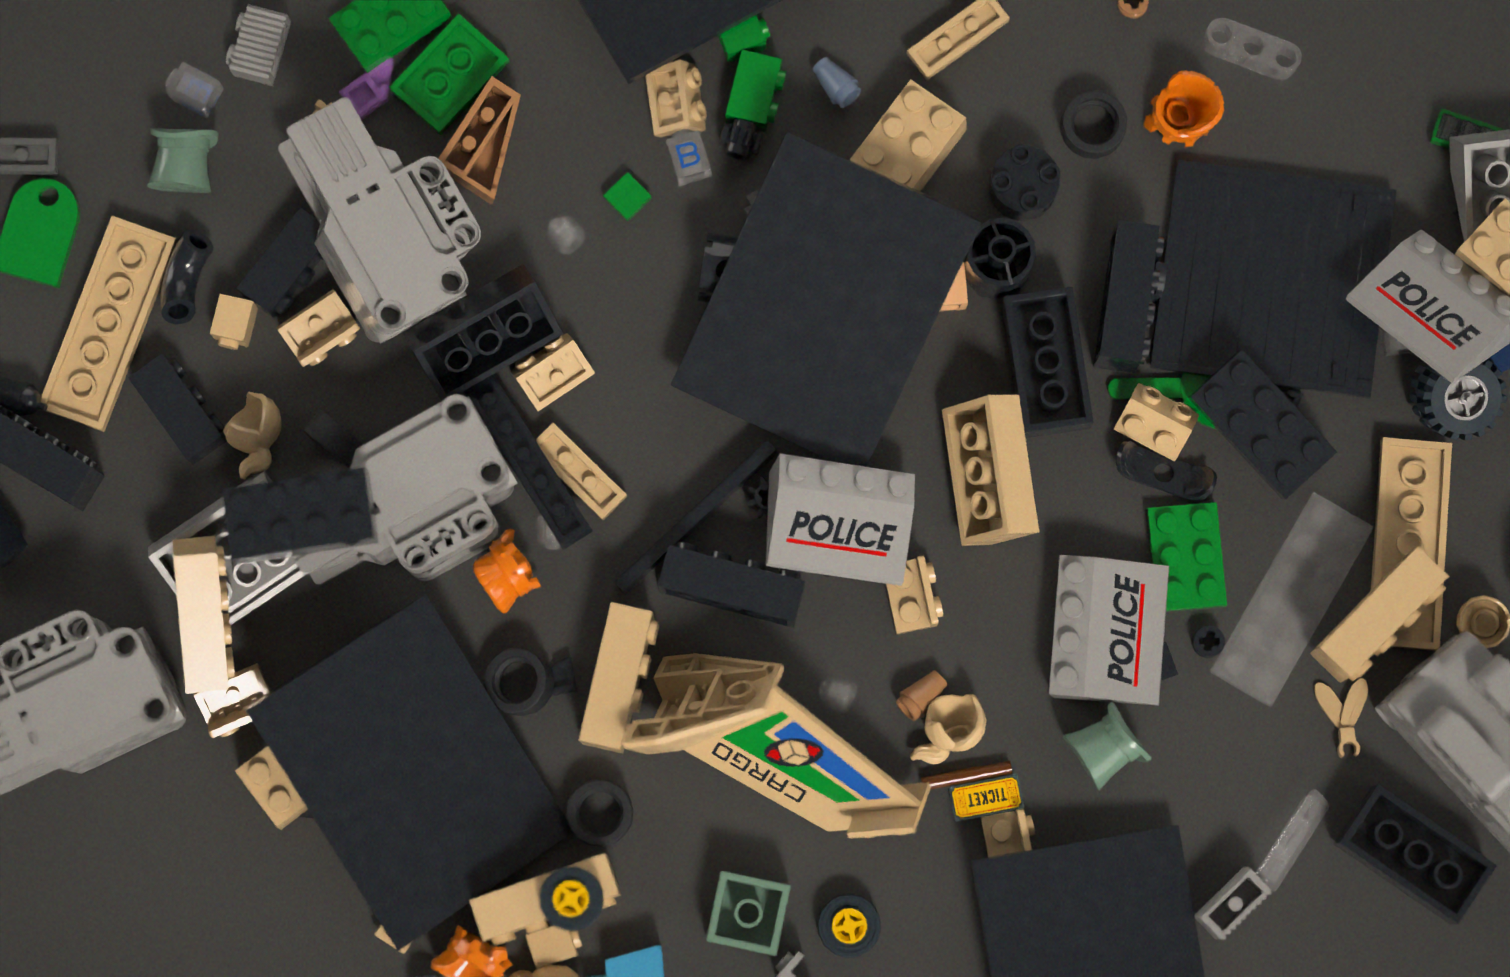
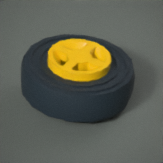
M563 867L551 873L544 881L539 894L540 908L545 919L554 927L565 931H580L590 926L600 916L604 904L603 889L598 879L589 871L579 867Z
M854 894L840 895L830 900L822 909L818 919V934L823 945L833 954L844 958L859 957L869 952L877 943L881 931L880 917L875 907L865 898Z

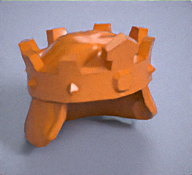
M1192 70L1178 71L1169 79L1167 87L1159 95L1153 97L1150 103L1153 105L1152 114L1146 116L1144 127L1150 132H1155L1158 129L1163 135L1162 141L1168 145L1175 141L1185 143V147L1193 146L1198 138L1202 135L1207 136L1209 130L1214 128L1221 120L1224 112L1223 95H1221L1219 87L1215 86V82L1206 75Z
M511 528L505 530L497 540L492 541V544L488 545L490 552L476 559L473 565V571L478 581L488 593L493 604L503 614L508 613L518 596L522 597L528 594L529 591L541 587L537 577L531 578L533 573L528 560L512 542L515 530Z
M457 925L455 934L450 938V942L447 945V950L432 959L430 967L434 971H439L445 977H502L506 969L513 964L507 957L506 947H493L487 941H483L481 937L475 936L470 932L467 933L463 927Z

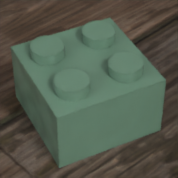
M721 871L706 941L776 956L791 886Z

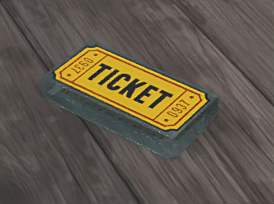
M1018 774L948 787L955 822L1024 809Z

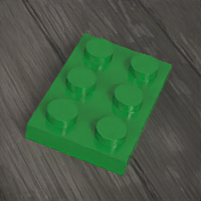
M354 0L329 17V20L368 73L452 16L442 0Z
M458 14L389 88L392 93L441 135L482 92L491 76L495 78L510 60L466 19Z
M1217 502L1147 508L1151 563L1169 566L1166 612L1226 607L1227 597Z

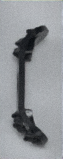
M1124 441L1119 446L1116 456L1117 470L1122 476L1131 481L1189 500L1205 499L1216 486L1217 474L1210 467L1195 466L1179 460L1174 462L1161 454L1141 448L1132 441ZM1160 464L1168 465L1173 471V479L1169 482L1158 481L1154 476V468Z

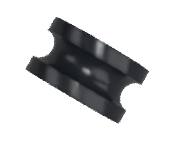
M1214 626L1200 628L1192 638L1194 651L1203 658H1212L1218 655L1225 645V637L1222 631ZM1209 632L1213 634L1212 639H1217L1218 645L1211 647L1210 651H1205L1204 645L1199 644V639L1204 638Z

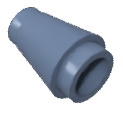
M828 57L821 59L813 67L812 71L816 74L817 79L833 104H838L841 108H844L855 101L861 93L858 80L832 62Z

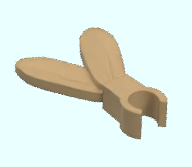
M1360 678L1351 685L1344 705H1342L1329 686L1320 682L1316 683L1314 686L1315 698L1330 721L1339 729L1338 756L1342 758L1345 755L1343 745L1346 743L1354 747L1353 755L1355 757L1358 756L1360 745L1356 741L1353 726L1356 724L1367 698V681L1364 678Z

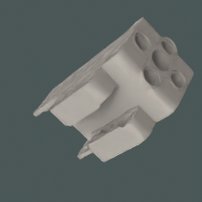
M346 97L288 127L287 135L290 139L279 144L278 152L320 224L315 245L364 329L365 335L370 340L381 344L467 296L465 289L468 285V277L459 261L479 242L481 230L440 159L427 156L404 167L395 151L374 144L352 103ZM422 167H430V168H432V169L435 171V173H436V178H435V176H433V175L431 174V172H429L428 170H426V169H420V168H422ZM465 229L469 231L471 235V241L469 240L468 234Z
M456 394L448 396L444 401L356 449L350 469L365 467L369 472L373 503H376L378 506L374 510L379 543L293 556L300 571L306 575L310 574L312 580L317 585H322L363 561L385 566L396 559H399L401 564L415 579L429 581L488 549V545L492 544V541L497 540L501 534L500 526L490 508L507 499L512 494L514 485L518 483L469 396L464 397ZM487 522L483 529L475 530L479 523ZM450 540L453 542L451 546L447 543ZM435 548L438 554L435 555L432 549ZM425 556L420 564L414 565L418 557Z
M76 610L11 639L0 646V672L5 683L0 685V796L58 768L82 774L169 732L178 730L184 725L187 719V711L177 690L173 675L165 663L158 646L151 639L144 626L137 630L123 627L112 631L105 622L83 611ZM20 649L12 659L11 668L8 664V656L12 651Z
M1464 631L1458 635L1455 634L1428 659L1422 661L1401 680L1402 683L1388 694L1375 707V710L1392 729L1396 730L1510 853V663L1501 655L1493 656L1475 636L1468 631Z

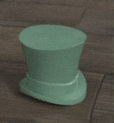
M150 128V134L158 137L157 146L159 148L147 187L168 192L211 193L207 154L209 149L217 144L219 133L215 130Z
M1113 701L1108 704L1109 714L1102 717V721L1079 731L1063 735L1064 740L1098 790L1128 762L1138 760L1146 763L1152 759L1143 745L1127 727Z

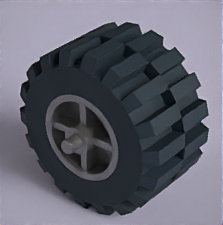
M1485 360L1454 383L1448 381L1431 366L1423 367L1419 365L1415 372L1420 375L1417 380L1412 378L1410 386L1415 388V392L1409 393L1410 401L1417 403V405L1412 407L1415 415L1421 417L1419 421L1424 426L1450 439L1458 440L1460 438L1465 441L1472 440V434L1481 437L1485 434V427L1492 429L1497 424L1493 421L1496 415L1502 417L1504 410L1500 409V405L1507 402V395L1502 394L1501 390L1506 389V383L1504 380L1499 379L1502 375L1498 368L1493 367V363L1489 360Z

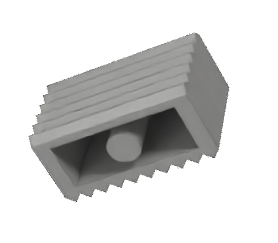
M249 4L247 5L246 12L239 14L236 23V32L239 33V37L237 38L236 45H230L226 58V64L229 65L233 76L273 86L291 25V20L287 14Z
M1244 867L1194 915L1195 919L1214 939H1226V934H1231V929H1236V925L1241 924V920L1246 919V915H1250L1251 910L1256 909V905H1261V900H1266V895H1271V889L1251 868Z

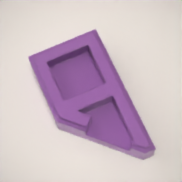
M389 58L370 72H365L339 91L342 98L346 97L350 100L361 120L388 101L394 66L393 58Z

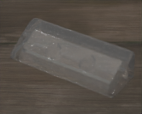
M1315 789L1305 793L1255 872L1271 891L1275 892L1279 888L1330 806L1329 802Z

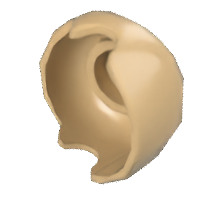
M1487 595L1472 597L1459 610L1457 628L1460 633L1464 631L1471 633L1485 648L1495 647L1509 634L1510 614L1507 607L1499 599Z

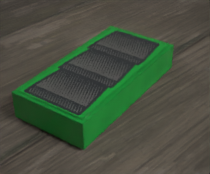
M1442 108L1439 111L1429 143L1450 149L1449 137L1505 129Z

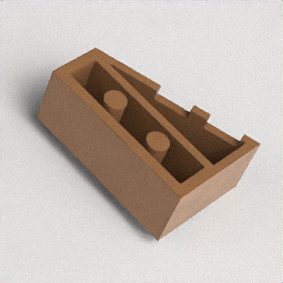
M491 76L438 158L445 165L454 181L491 205L495 199L521 96L493 76Z

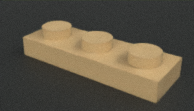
M976 0L908 49L907 55L925 79L929 80L1008 23L1010 18L996 0Z
M554 423L536 439L537 444L558 477L602 520L627 497V494Z

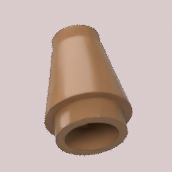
M933 670L930 674L899 693L900 697L896 700V704L912 721H916L919 717L924 718L930 703L940 696L943 689L947 686V682L938 672Z

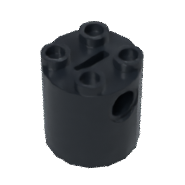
M994 218L980 225L963 261L965 263L966 280L980 297L999 299L1004 296H1010L1019 292L1027 283L1036 257L1035 242L1028 229L1018 221L1008 218Z

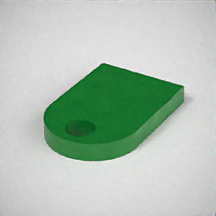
M37 179L23 185L16 192L11 201L0 236V273L59 289L80 221L79 203L74 194L65 185L52 179ZM48 189H55L59 194L57 202L51 206L43 205L41 202L42 194Z

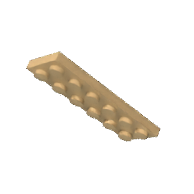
M111 216L41 396V402L48 405L46 412L105 432L161 287L170 255L178 242L176 238Z
M1386 437L1380 439L1371 590L1405 555L1416 547H1419L1443 571L1445 570L1452 443ZM1443 593L1426 607L1421 604L1418 610L1422 614L1402 632L1397 629L1393 633L1397 640L1390 647L1437 651L1440 648Z

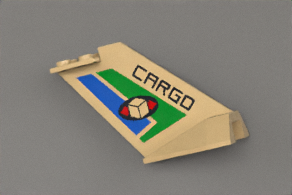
M697 653L663 657L654 675L662 702L654 719L632 722L623 741L625 749L644 754L684 750L828 832L847 830L848 838H871L882 835L915 833L931 788L929 782L899 785L777 686L784 671L782 664Z

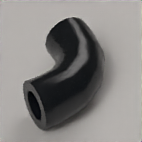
M190 229L183 232L170 255L164 272L160 299L161 313L165 321L171 324L189 322L196 313L195 293L202 269L214 248L210 239L199 231Z

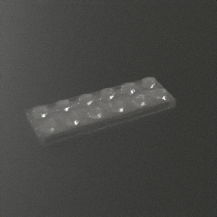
M1313 492L1209 672L1271 707L1374 526Z

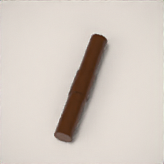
M1010 761L920 777L921 783L929 782L930 790L1011 775L1012 767Z

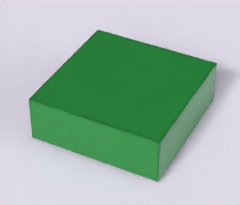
M627 172L603 195V198L628 222L652 199V196Z

